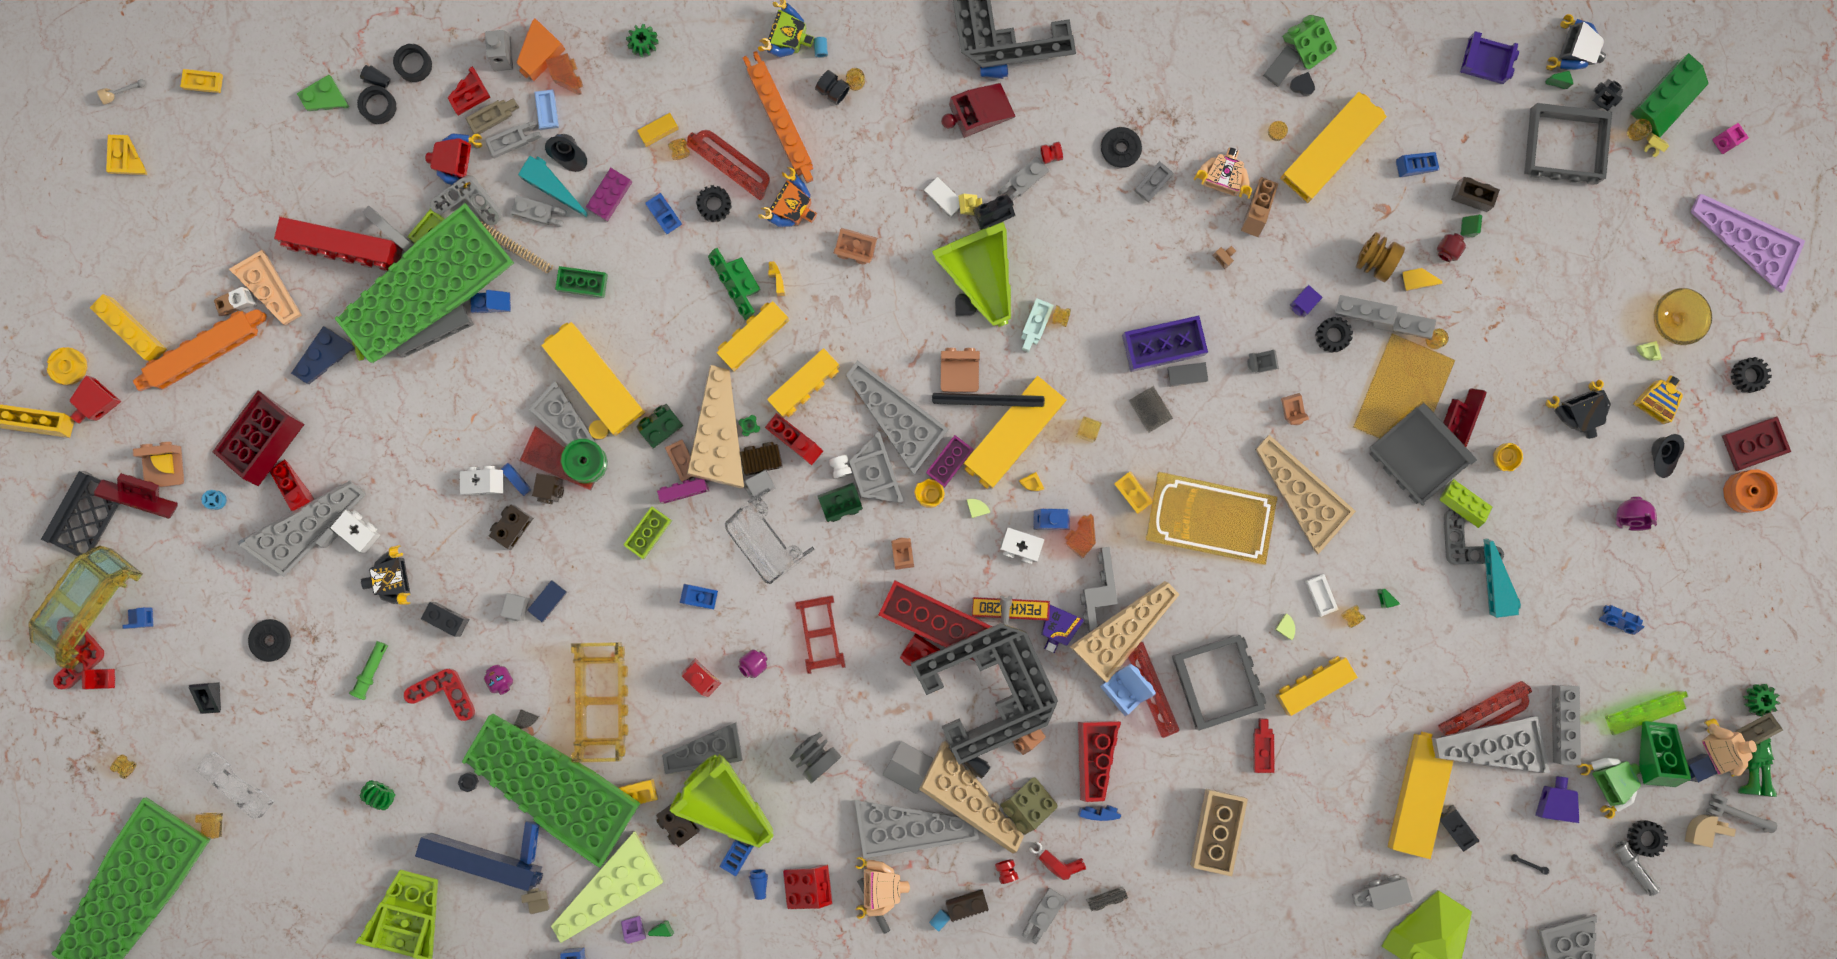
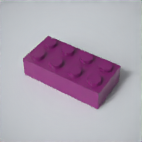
M610 167L586 205V209L608 222L631 186V179Z
M954 435L927 470L926 474L945 488L974 449Z
M695 478V481L686 480L683 481V484L675 483L671 485L672 487H661L657 491L660 503L665 504L709 492L707 480Z

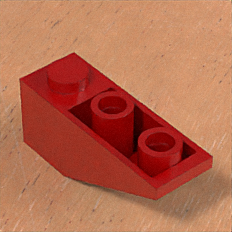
M777 413L765 426L770 433L810 465H813L823 453V450L814 441Z
M285 459L271 469L270 474L291 511H295L315 500Z

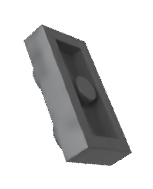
M1159 161L1134 191L1149 203L1174 173Z

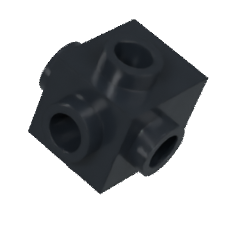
M1607 79L1604 83L1600 82L1594 89L1595 95L1592 101L1600 108L1609 111L1612 106L1616 107L1622 100V86L1617 81H1611L1610 79Z

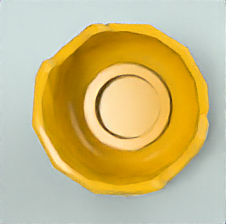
M1503 443L1493 453V462L1502 471H1514L1521 465L1523 460L1522 450L1513 443Z
M926 479L918 483L914 491L916 500L921 506L926 508L938 506L943 502L945 496L943 486L932 479Z

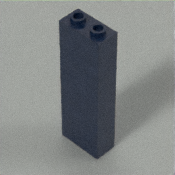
M429 833L420 838L415 857L525 891H530L537 884H540L543 877L541 872L542 866L532 863L526 864L519 859L435 833Z

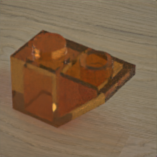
M568 53L546 60L551 78L555 84L577 95L582 94L580 88L583 87L580 76H576L575 70L578 68L574 58L571 59Z
M1092 514L1088 516L1083 515L1077 522L1079 527L1075 531L1071 529L1065 536L1067 541L1064 544L1081 559L1096 544L1094 516Z

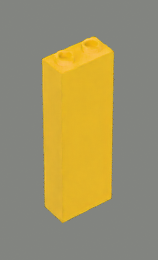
M1358 92L1280 179L1309 203L1387 117L1384 110L1370 102V98L1367 95Z
M572 322L563 324L559 328V332L555 335H549L544 340V344L541 346L613 435L617 436L646 413L575 324Z
M1038 375L1021 395L1044 396V407L1011 406L963 463L965 466L964 470L972 477L975 474L980 478L979 483L986 489L989 487L993 489L1067 401Z
M1421 731L1420 735H1413L1387 847L1392 850L1431 859L1454 760L1436 758L1432 742L1433 734Z

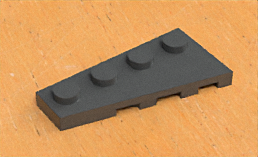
M737 722L663 754L665 774L696 769L713 755L718 756L720 754L729 763L743 761Z

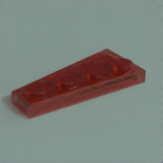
M535 426L520 461L591 491L595 482L591 484L579 483L570 478L563 470L561 456L565 447Z

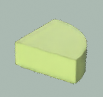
M1657 341L1636 346L1637 351L1642 357L1651 361L1662 359Z
M967 499L972 518L990 513L989 508L982 501Z
M1285 613L1275 630L1288 639L1293 640L1295 636L1294 621Z

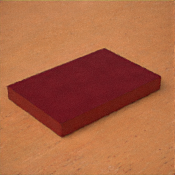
M1778 416L1722 435L1735 471L1791 452Z

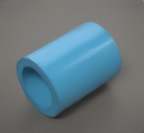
M826 37L814 38L815 57L822 58L828 56Z
M940 909L929 923L937 931H940L950 920V916Z

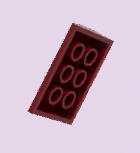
M258 390L212 453L242 479L259 487L305 424Z

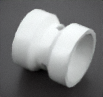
M847 455L829 460L830 466L834 467V479L852 474L851 468L846 464L848 462Z

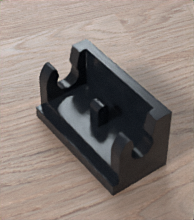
M1451 805L1448 808V812L1445 814L1441 813L1440 822L1464 852L1478 843L1479 839L1456 807Z

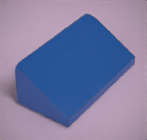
M530 821L525 822L520 860L526 864H531L535 861L540 827L536 822Z

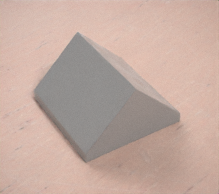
M901 741L883 776L917 794L934 759Z

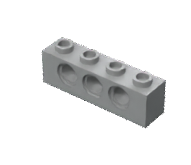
M1552 685L1553 763L1581 765L1580 686Z

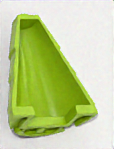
M1004 222L967 235L932 251L937 262L954 279V282L971 299V303L993 326L1001 327L1009 323L1008 320L1011 319V285L1009 284V259L1007 258V229Z
M720 754L709 757L692 772L683 783L685 786L682 788V793L677 792L669 810L678 817L703 825L705 828L726 834L729 838L758 848L765 843H769L774 836L773 828L758 802H754L746 786L742 784L730 763Z

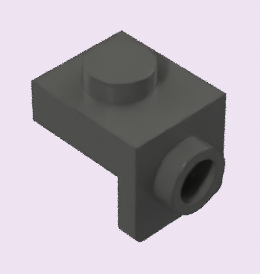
M1276 350L1249 354L1247 364L1252 373L1279 369Z

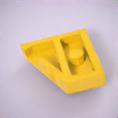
M108 134L106 172L109 174L147 175V171L128 135Z

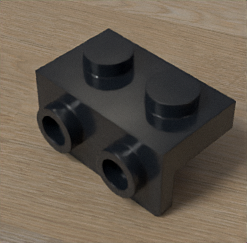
M1007 194L998 196L995 200L981 204L973 209L980 230L992 227L1016 216L1013 209L1014 203Z

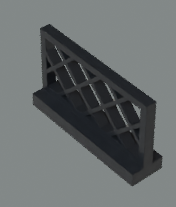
M79 471L41 540L54 544L87 561L118 508L119 503H108L107 499H103L104 505L94 507L91 498L94 496V493L90 494L88 486L91 480L98 483V485L101 480L86 471ZM88 498L90 509L80 511L78 505L80 500ZM106 507L108 513L106 518L99 520L96 509ZM92 511L95 522L85 524L82 513ZM78 515L81 526L71 528L70 518ZM96 524L97 534L89 537L86 526ZM82 528L85 539L75 541L72 531ZM68 532L72 543L63 544L58 539L61 534ZM87 541L89 549L86 554L79 552L77 543Z

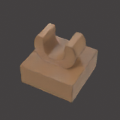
M1232 245L1226 251L1220 247L1212 256L1226 269L1234 261L1231 256L1236 250Z

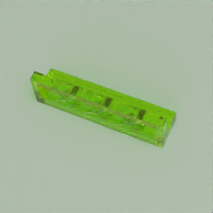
M1676 690L1605 716L1611 734L1617 735L1641 726L1644 721L1652 722L1687 709L1683 699L1688 697L1686 691Z

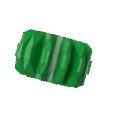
M642 24L641 28H638L635 25V31H628L631 36L626 37L627 42H629L627 46L629 49H632L634 55L639 53L640 57H643L644 53H647L650 56V50L656 51L654 45L659 44L658 39H656L658 35L656 32H653L651 26L646 28L645 24ZM642 38H645V39H646V41L643 40V41H644L643 43H640V42H639V40L642 41V40H641Z
M1754 684L1753 689H1746L1749 695L1743 696L1745 699H1748V702L1744 705L1750 707V713H1756L1757 716L1762 717L1771 711H1778L1775 705L1781 704L1779 701H1776V698L1780 695L1774 693L1775 688L1768 687L1767 684Z
M369 780L362 787L359 796L366 805L383 811L392 805L395 793L389 786L378 781Z

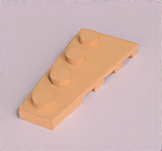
M261 250L229 269L282 324L287 325L302 316L265 251Z

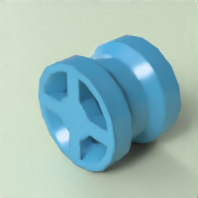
M216 490L206 491L201 499L202 504L206 508L215 510L222 509L227 501L225 494Z

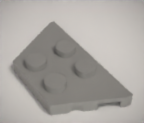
M877 432L849 460L862 498L902 503L904 501L881 434Z

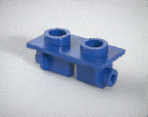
M1605 605L1603 608L1605 614L1599 618V621L1606 623L1608 626L1619 628L1633 635L1645 627L1642 625L1643 620L1640 619V616L1626 611L1623 617V610L1613 605Z

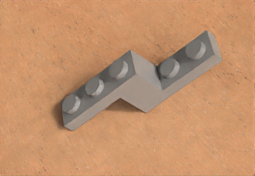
M1344 295L1339 296L1335 315L1373 322L1374 328L1430 340H1432L1436 325L1435 319L1398 312V306Z
M1110 547L1100 548V552H1097L1098 562L1103 567V571H1100L1101 582L1105 583V586L1083 589V593L1080 594L1081 605H1085L1086 613H1083L1084 624H1088L1089 631L1086 632V635L1098 627L1095 607L1118 604Z

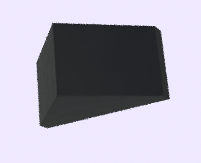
M220 682L189 685L188 688L200 714L220 713Z

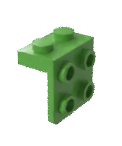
M1308 15L1303 18L1300 24L1292 26L1282 36L1286 43L1295 45L1306 69L1313 68L1337 50V46L1323 17Z

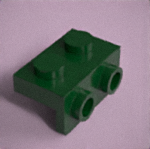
M668 404L658 406L649 417L642 418L636 427L654 449L683 427V424Z
M854 482L817 495L827 522L838 521L846 515H855L863 509Z

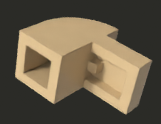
M1699 815L1689 823L1685 841L1712 848L1715 833L1735 837L1736 829L1729 828V823L1718 821L1716 816Z

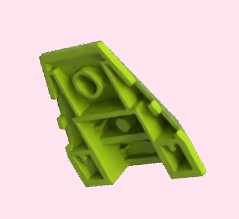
M1437 890L1419 905L1418 909L1406 916V919L1398 926L1393 927L1381 945L1400 959H1462L1472 911Z

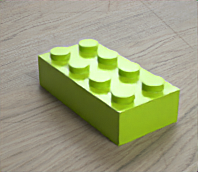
M1455 479L1446 485L1439 501L1477 528L1486 522L1493 508Z
M651 506L623 545L640 558L645 559L672 520Z

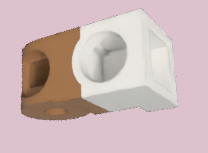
M244 287L235 289L214 300L219 316L230 315L235 311L256 306L252 292Z

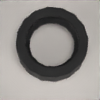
M417 44L401 46L393 57L395 70L403 79L409 82L424 80L432 70L430 55ZM411 53L420 54L424 61L421 69L415 73H407L402 67L404 58Z
M381 86L365 88L357 99V107L360 114L374 124H384L390 121L397 110L394 97ZM375 95H383L388 102L386 110L379 115H372L366 109L368 100Z

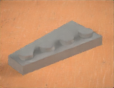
M556 381L529 408L567 445L580 438L589 439L596 443Z

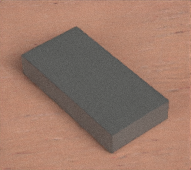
M1287 45L1263 76L1278 87L1301 59L1299 54Z
M1206 362L1167 368L1170 387L1208 382Z

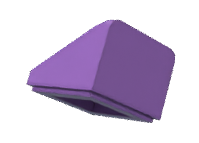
M640 916L621 921L623 937L627 944L646 939Z

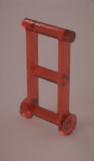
M833 595L795 602L796 609L801 611L809 657V659H805L807 674H812L813 669L840 664L842 668L846 667L844 653H840L831 607V603H835ZM827 604L831 627L808 631L804 608ZM832 635L836 658L814 661L810 639Z

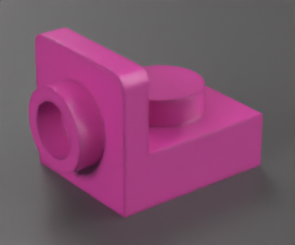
M1737 123L1712 140L1719 151L1725 154L1749 137L1741 125Z

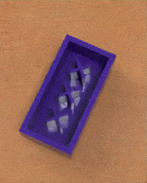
M1199 315L1127 331L1122 335L1130 372L1205 356L1208 353Z

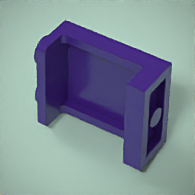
M1475 31L1468 39L1460 73L1504 84L1513 77L1515 68L1512 67L1514 61L1519 56V50H1517L1518 43L1507 45L1481 38L1482 33Z

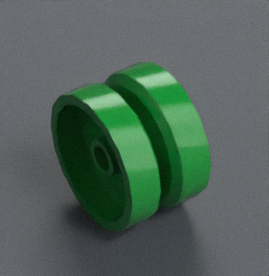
M580 438L570 442L565 447L561 456V464L563 470L570 478L582 484H591L604 476L607 470L608 459L606 453L597 443L589 439ZM584 458L587 459V462H586L585 464H583V463H584V461H583Z

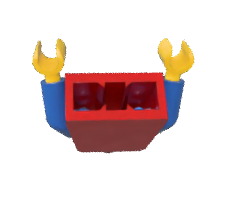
M452 133L442 139V141L436 142L433 152L426 153L425 160L428 164H431V169L437 171V176L452 185L467 175L471 150L470 143L475 148H480L482 143H475L474 141L476 139L482 140V137L479 134L469 137V135ZM470 182L466 183L462 187L467 188V185L470 184Z

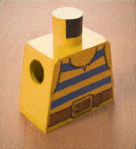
M1670 375L1666 382L1663 380L1654 381L1633 404L1662 424L1672 422L1683 398V394L1675 389L1680 380Z

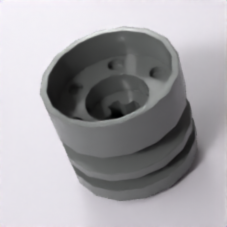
M821 732L808 737L795 749L789 758L792 762L798 757L802 759L796 765L797 768L804 764L808 766L803 775L810 784L842 757L834 747L826 751L823 749L828 742L827 739L820 744L817 742L823 736Z

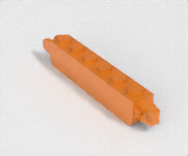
M757 51L753 52V56L758 64L751 66L747 56L742 57L747 67L749 78L788 160L795 170V174L798 176L803 175L806 183L814 181L810 172L813 170L812 161L764 61L761 60Z
M258 309L248 313L237 311L231 314L229 319L219 321L210 330L198 333L196 338L182 342L180 347L165 352L163 357L158 360L149 361L141 369L143 373L136 377L133 383L139 391L151 387L167 388L257 336V326L266 321V314Z

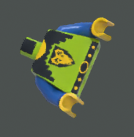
M780 0V4L773 2V6L776 8L781 7V10L778 9L768 39L763 38L759 40V42L764 44V47L759 46L758 50L761 52L767 50L768 53L781 58L798 53L801 45L811 48L814 36L805 34L806 24L800 14L791 5L786 3V0Z

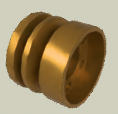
M1375 232L1360 251L1356 268L1362 269L1365 263H1367L1364 272L1368 273L1375 267L1373 277L1385 283L1400 262L1405 247L1394 241L1387 248L1385 247L1387 237L1384 236L1378 243L1380 234Z

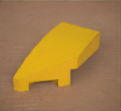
M774 261L769 262L768 275L769 278H776L777 296H785L784 282L780 270Z
M1423 268L1402 272L1406 291L1443 284L1442 280Z

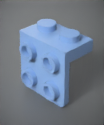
M1132 664L1118 670L1107 683L1104 682L1100 686L1124 716L1130 714L1141 702L1156 694L1153 686L1144 679L1139 669Z

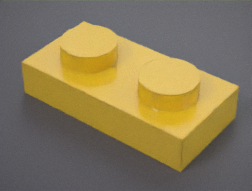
M183 69L180 87L184 90L221 93L223 75L217 72Z

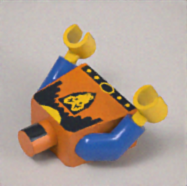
M787 167L790 170V174L787 176L782 172V176L790 179V181L787 180L770 209L768 207L761 208L765 211V216L758 214V217L760 219H767L778 227L799 225L803 218L812 223L817 213L809 209L812 203L810 199L811 194L805 183L795 175V170Z

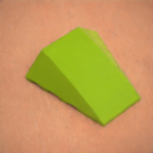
M399 870L386 891L383 900L377 906L374 915L368 921L363 933L355 943L403 954L415 959H433L438 879Z

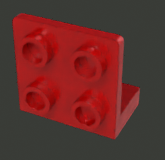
M820 865L809 869H786L783 871L788 909H820L832 904L828 865Z

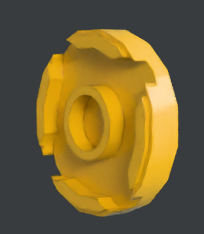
M58 348L51 353L47 360V373L58 384L67 386L76 384L82 380L87 371L86 358L80 351L74 348Z

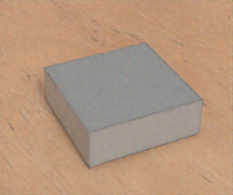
M327 528L316 540V543L320 547L327 548L338 534L331 528Z

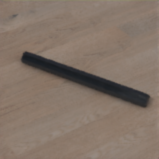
M962 393L932 394V402L934 404L1044 407L1045 405L1044 396Z

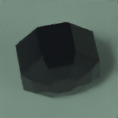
M470 772L461 775L458 781L460 790L465 792L476 789L479 783L476 774Z

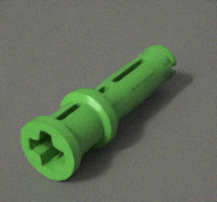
M376 641L362 673L356 677L357 682L353 690H350V695L362 700L366 699L365 695L369 686L374 683L372 678L388 647L387 644Z

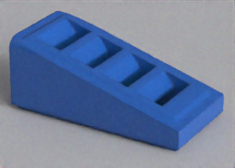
M1436 152L1402 155L1396 159L1399 177H1408L1440 170ZM1427 158H1429L1431 167H1428Z
M735 840L719 867L737 876L754 846L750 845L747 847L738 840ZM735 847H740L741 849L745 850L746 853L743 854L742 852L736 850ZM734 853L742 858L741 861L732 857L731 854ZM729 860L738 865L737 868L729 865L727 861Z

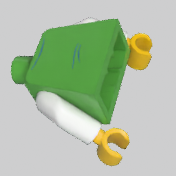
M1615 758L1599 759L1591 762L1592 764L1590 765L1581 763L1577 767L1585 766L1586 772L1580 774L1585 776L1591 770H1594L1592 774L1610 805H1604L1600 808L1602 813L1610 810L1604 817L1612 819L1616 811L1620 812L1634 803L1637 790L1641 787L1637 777L1640 773V768L1637 764L1632 763L1630 765L1628 761L1620 762L1619 759Z

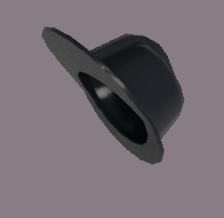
M556 134L555 137H551L546 141L545 151L547 155L565 169L572 172H580L585 169L587 165L586 154L577 146L572 136Z
M1671 434L1668 437H1660L1652 445L1651 453L1654 461V470L1661 478L1669 477L1673 473L1684 450L1685 443L1681 435Z

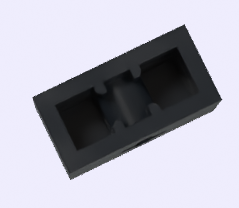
M429 602L421 617V620L454 637H461L470 620L437 602Z

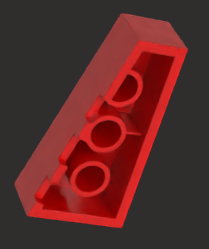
M1121 721L1078 722L1080 800L1084 802L1105 801Z

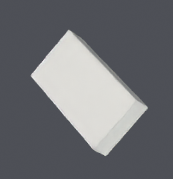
M938 177L924 189V192L950 217L960 209L959 197Z
M1324 574L1305 581L1319 617L1339 610Z

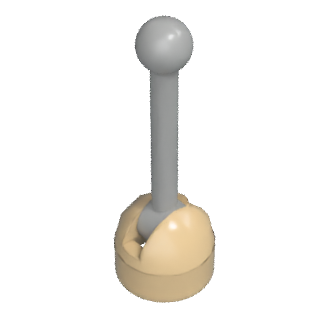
M140 79L137 83L115 91L103 88L97 90V93L102 103L106 105L114 100L116 94L138 86L144 87L146 83L143 79Z

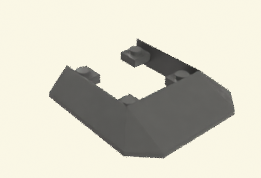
M953 0L961 53L982 68L1076 54L1070 19L1051 22L1053 38L1016 43L1014 27L995 30L991 0Z
M999 623L910 663L926 695L944 688V684L938 674L939 672L972 657L980 671L998 664L1012 695L995 702L1001 717L966 732L960 718L942 726L959 765L1048 726L1058 699L1027 632Z

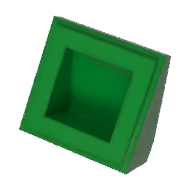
M1570 71L1553 74L1545 81L1548 85L1562 89H1568L1574 84Z
M1478 214L1463 217L1460 234L1467 237H1475L1480 234L1483 216Z
M1378 589L1377 593L1381 608L1401 605L1386 589Z
M664 921L648 931L649 936L671 937L674 934L668 921Z

